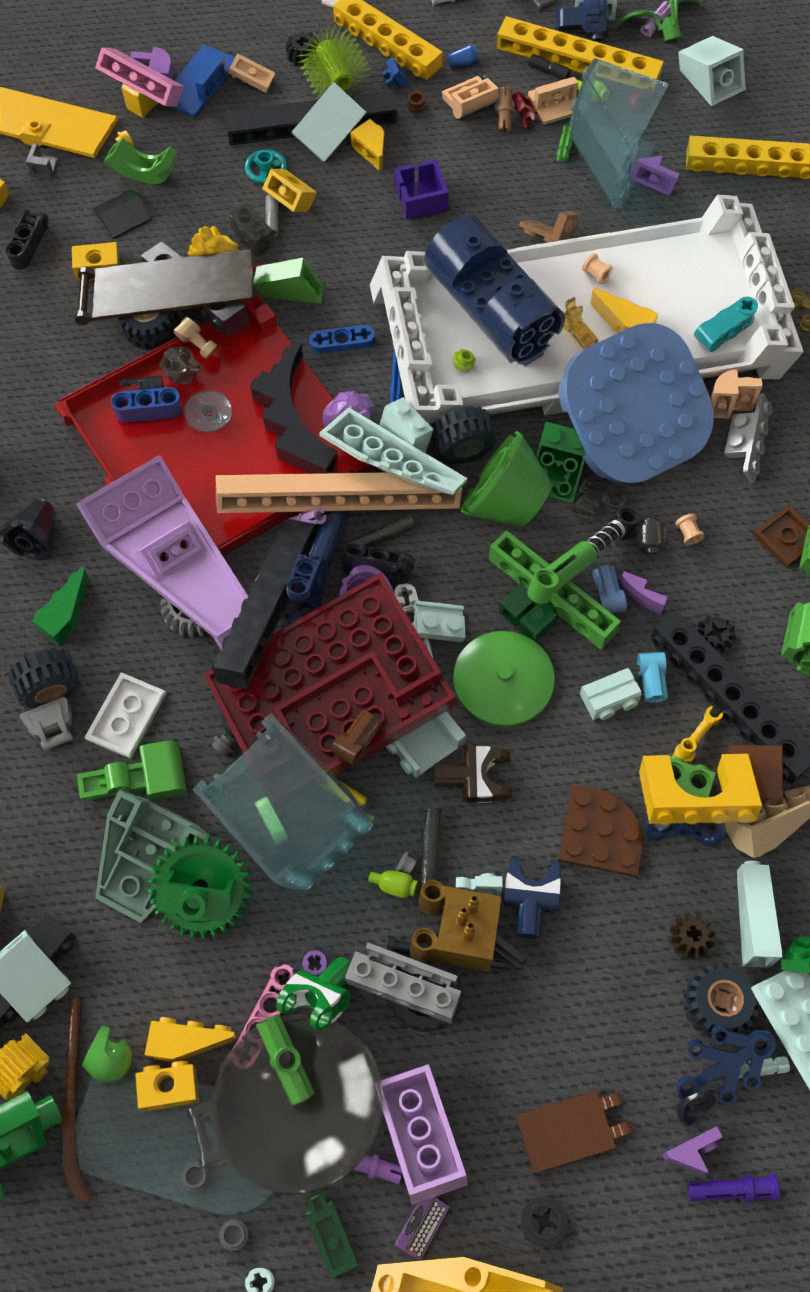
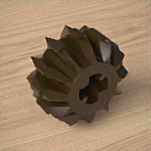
M686 913L685 920L678 916L675 919L676 925H671L669 931L674 934L669 937V942L678 943L673 951L676 953L683 949V959H687L690 952L694 960H698L700 954L706 957L710 953L708 948H713L716 944L710 939L716 935V931L707 930L711 925V921L708 920L703 924L701 922V914H698L695 920L691 913ZM690 931L693 935L698 936L695 942L693 941L692 937H687V934Z

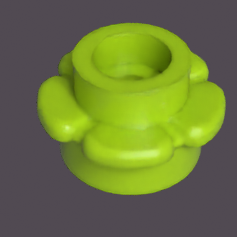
M460 349L453 355V364L457 370L466 372L474 367L476 359L469 350Z

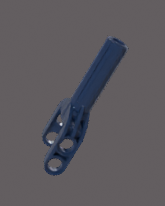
M325 511L326 521L319 525L307 556L306 554L298 555L287 582V595L290 599L296 601L287 626L307 615L299 611L301 608L308 607L312 609V612L320 608L326 573L348 520L349 511ZM299 586L300 593L293 592L292 588Z

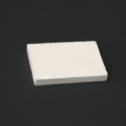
M121 672L84 738L87 741L131 759L167 694L166 691Z

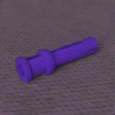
M775 1173L770 1174L769 1177L752 1178L751 1175H745L742 1179L687 1182L690 1202L745 1199L749 1203H754L755 1199H772L775 1202L779 1201L780 1198L779 1184Z

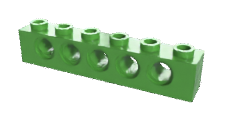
M507 530L490 546L489 560L525 588L529 587L536 570L550 565ZM571 581L555 592L551 600L545 603L549 604L560 618L600 650L617 634L621 623L618 618Z

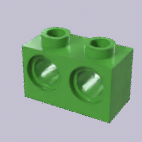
M670 756L673 773L678 777L676 782L680 788L693 796L709 798L716 772L710 771L704 765H691L685 763L679 757ZM691 781H700L703 788L698 789L694 787Z

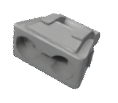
M65 697L20 715V719L28 728V732L33 738L41 739L40 743L44 751L73 740L68 729L72 725L71 705ZM60 730H62L63 732L51 738H47L48 735H51Z

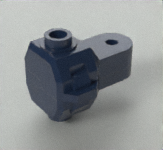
M584 0L581 7L557 10L556 29L559 31L583 30L587 37H591V41H602L603 37H607L609 33L608 1Z

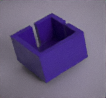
M437 159L418 163V182H415L414 164L394 168L395 188L406 220L448 210L449 192Z

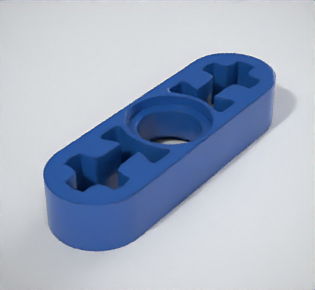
M368 325L320 330L310 335L309 344L311 350L315 353L367 348L373 345L375 332ZM362 334H366L367 339H363ZM352 335H355V341H352ZM340 336H345L348 338V341L338 343L336 339ZM330 337H332V344L329 342ZM318 339H321V340H322V344H321V345H318V343H317V340H318Z

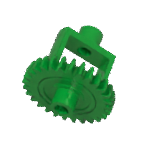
M195 835L193 843H191L188 837H184L183 846L175 841L173 843L174 851L167 847L163 851L167 858L159 856L156 861L160 866H153L151 869L157 876H150L148 882L156 886L150 887L148 894L157 896L151 899L150 904H156L157 906L154 912L155 915L165 914L161 921L162 924L169 920L172 921L169 930L173 931L177 926H180V936H183L188 929L190 930L191 939H194L197 931H200L202 939H205L208 930L213 937H217L218 927L222 932L226 933L228 930L226 922L235 926L237 924L235 916L242 918L244 912L241 908H248L249 902L244 898H250L252 891L245 888L252 886L253 881L244 878L250 875L251 871L250 869H241L247 861L245 859L236 861L240 851L237 850L230 854V843L221 848V838H218L214 844H211L210 835H207L204 843L201 842L199 835ZM198 879L205 880L208 883V888L197 887L195 881Z
M27 1091L0 1105V1170L47 1145L44 1131L62 1122L60 1112L51 1095L34 1103ZM0 1183V1203H1V1202L4 1200V1198H5L4 1190L1 1189V1188H2V1184H1V1183Z

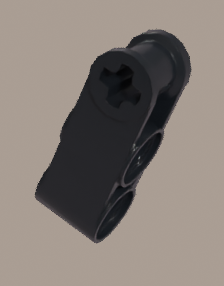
M26 209L22 211L19 222L5 249L10 264L14 269L22 270L29 266L42 236L48 228L49 219L47 214L42 213L38 215Z
M350 543L344 547L342 570L349 575L356 566L368 565L381 571L389 582L405 584L410 580L415 560L407 553Z

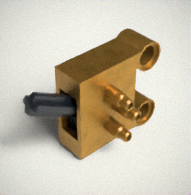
M436 880L427 881L422 885L418 902L420 910L428 915L437 914L440 910L443 913L439 937L428 928L418 929L414 933L410 947V955L413 960L421 963L431 961L489 973L493 954L496 953L516 970H520L525 966L528 960L527 956L496 934L501 896L443 886ZM427 896H434L437 899H429ZM420 943H421V944H426V945H428L429 947H428V948H422V947H420L418 944H420Z

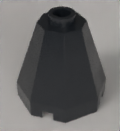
M39 499L28 504L3 524L0 529V536H4L2 539L3 545L18 556L23 557L24 552L35 555L33 559L38 561L49 556L53 547L54 507L48 501ZM34 545H41V547H34Z

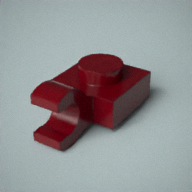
M517 91L512 96L515 103L514 108L519 115L523 116L522 126L531 131L530 122L533 120L539 123L540 119L536 115L537 111L531 99Z

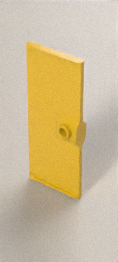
M0 87V134L18 138L24 144L32 145L36 143L38 146L46 145L95 158L118 122V116Z

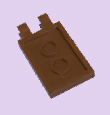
M596 1090L516 1115L515 1117L533 1174L615 1149L616 1146L613 1139L633 1133L629 1121L609 1127L604 1113L605 1110L623 1104L620 1092L599 1098Z

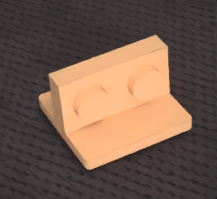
M575 77L543 85L528 92V97L531 99L543 125L581 114L582 109L576 100L578 82Z

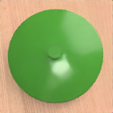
M509 631L487 633L471 641L460 653L453 675L457 699L466 712L484 724L502 728L520 726L535 719L548 705L555 682L554 669L544 649L529 637Z

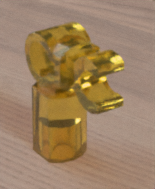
M573 297L565 302L566 311L564 313L565 323L563 327L568 332L572 331V336L585 349L598 343L599 339L586 323H583L581 317L583 307H577L575 304L576 299Z

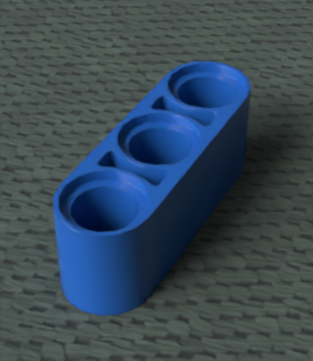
M171 387L119 392L111 398L115 416L121 422L174 418L182 412L179 393Z

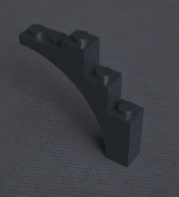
M293 340L291 345L284 349L278 364L273 365L270 374L262 371L258 378L253 379L250 386L254 402L266 407L262 416L265 430L279 436L275 443L279 460L310 474H332L339 464L337 450L321 442L305 427L292 403L294 377L304 357L302 343Z

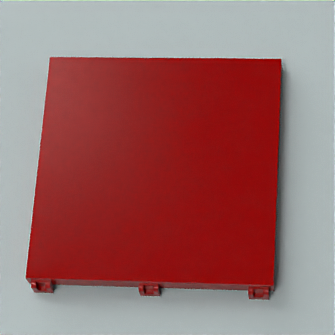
M260 294L254 296L252 301L242 303L246 308L249 323L229 338L221 331L217 332L208 321L199 325L201 329L199 334L206 342L212 340L218 345L207 359L200 355L201 349L191 341L183 342L177 337L59 399L60 403H54L57 412L62 416L67 426L72 424L75 426L106 473L107 477L104 478L106 486L161 455L188 503L222 556L299 512L217 513L216 475L310 474L278 459L275 443L279 436L265 430L262 416L266 407L254 402L250 386L253 379L258 378L262 371L270 374L273 365L278 364L282 358L284 349L291 345L289 339L277 325L276 315L267 303L263 305ZM302 359L292 385V403L305 427L321 442L337 450L339 464L333 473H370L377 469V467L358 460L319 436L320 432L324 429L322 422L323 411L334 399L304 359ZM162 375L164 388L171 387L179 393L182 412L174 418L121 422L116 418L111 404V398L116 393L139 390L138 384H132L131 386L120 385V379ZM183 540L180 542L182 549L186 548V543ZM164 553L160 554V560L163 562L166 560Z

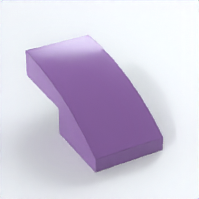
M623 572L619 586L624 592L643 607L661 615L668 597L645 589L646 579Z

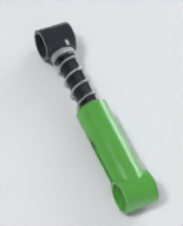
M630 506L619 507L609 524L603 527L601 531L596 532L588 541L579 542L546 568L536 570L527 590L528 597L539 604L549 602L555 592L594 563L599 552L606 550V546H611L613 541H618L619 539H630L640 521L639 512Z

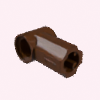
M362 710L346 733H341L336 738L332 746V753L352 766H357L364 759L367 753V745L382 726V722L369 712Z

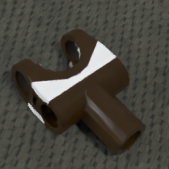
M489 746L465 747L461 750L462 763H434L435 787H462V800L466 803H488L507 800L512 797V789L510 787L496 784L487 776V770L495 765V763H507L511 760V753L506 749Z

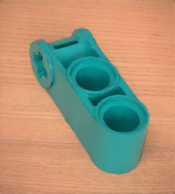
M749 296L740 298L708 321L699 325L694 332V337L709 352L717 350L722 344L733 339L753 324L754 314L758 309L757 301Z

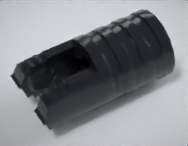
M162 375L120 379V385L131 386L132 384H138L139 390L164 388Z

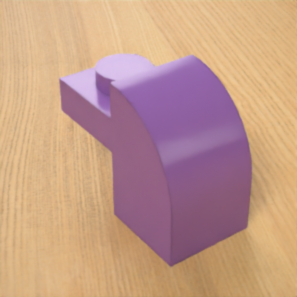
M153 47L152 53L131 51V58L173 80L174 74L171 59L165 50Z

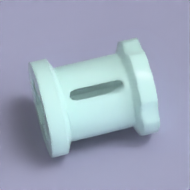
M265 1268L251 1270L245 1280L247 1291L260 1292L259 1287H253V1281L257 1280V1274L260 1273L262 1278H267V1284L263 1285L262 1292H271L274 1287L273 1274Z

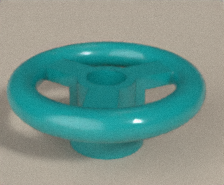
M271 149L258 150L252 153L245 162L246 175L249 179L259 184H265L270 169L281 167L280 169L287 170V162L284 156ZM252 163L260 167L259 177L252 172Z

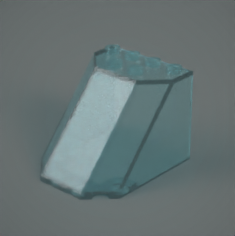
M594 58L590 66H586L583 71V82L580 91L572 103L571 111H574L569 122V127H572L570 137L614 209L618 210L619 208L623 209L636 184L630 177L638 159L649 158L656 144L642 140V135L669 84Z

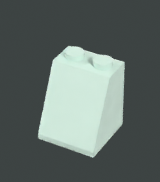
M711 36L678 52L680 71L711 106L746 90L744 52L742 48Z

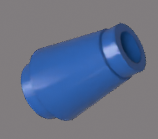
M469 44L447 55L450 68L474 66V63L479 62L475 45L470 46Z

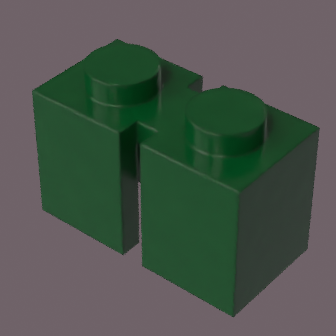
M520 583L500 602L499 613L514 626L520 622L522 626L518 630L526 637L537 642L555 625L557 615L549 604H539L532 601L527 594L528 588H525Z

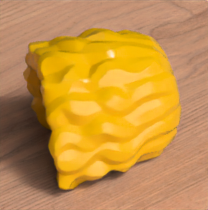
M205 226L200 228L199 233L195 234L192 238L188 255L190 257L237 251L239 249L237 243L233 242L228 236H222L215 226L211 228Z

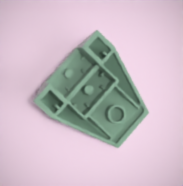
M119 790L107 814L95 899L142 923L157 908L156 904H150L151 899L157 895L148 894V889L156 886L149 883L148 880L150 876H157L151 871L153 866H160L156 861L159 856L167 858L163 851L167 847L174 851L173 843L175 841L183 846L184 837H188L191 843H193L195 835H199L201 842L204 843L209 834L199 825L151 800Z

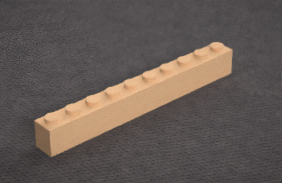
M389 473L216 475L217 513L313 511L318 508L324 511L460 508L462 487L454 495H450L407 482Z

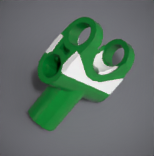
M344 957L336 958L319 976L305 970H299L279 993L276 1003L277 1011L286 1015L300 1008L314 1009L310 1017V1027L317 1031L326 1029L338 1019L349 1004L350 992L342 987L346 984L345 976L349 969L350 961Z

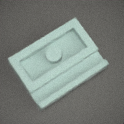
M416 600L414 604V628L420 638L455 642L464 641V606Z

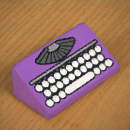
M436 1197L417 1203L395 1246L421 1261L449 1206Z

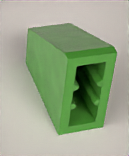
M304 258L257 266L253 278V286L262 297L321 304L324 285Z

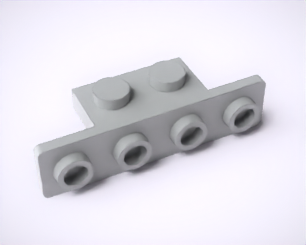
M764 393L758 396L755 412L732 415L724 452L727 458L746 457L743 473L751 484L756 482V477L760 473V458L764 454V438L768 434V418L772 414V404L767 400Z

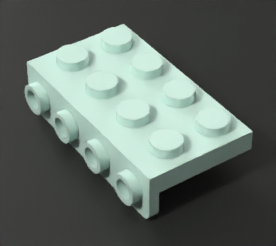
M785 970L756 984L751 989L810 1090V975L808 973Z

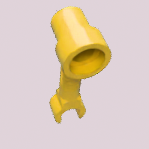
M713 706L708 707L701 724L689 738L682 740L681 744L675 748L673 756L683 759L685 763L692 764L696 755L695 749L697 744L713 725L719 724L723 713L716 718L712 717L710 712Z

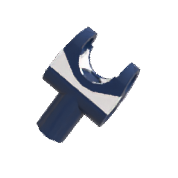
M511 856L505 881L503 905L518 907L517 937L539 939L541 935L542 911H558L560 896L559 862L551 860L547 875L539 881H532L523 876L520 865H518L519 856Z

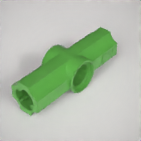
M276 1014L258 1023L256 1028L269 1054L270 1064L276 1070L291 1105L307 1100L315 1093L300 1062V1054L294 1049L280 1015ZM288 1051L291 1061L286 1067H281L279 1057L283 1052Z

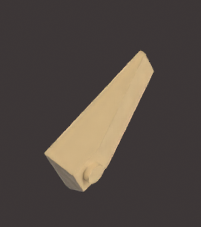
M810 785L786 791L783 799L761 798L762 807L756 822H724L726 832L736 849L756 858L775 849L810 819Z

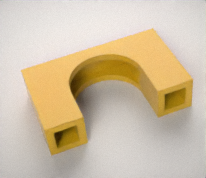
M722 754L717 769L722 793L709 798L693 796L680 788L674 778L670 755L643 756L639 775L649 824L756 822L762 803L749 755Z

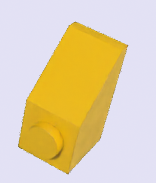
M369 119L351 131V146L380 171L383 167L385 133L380 125L375 124Z

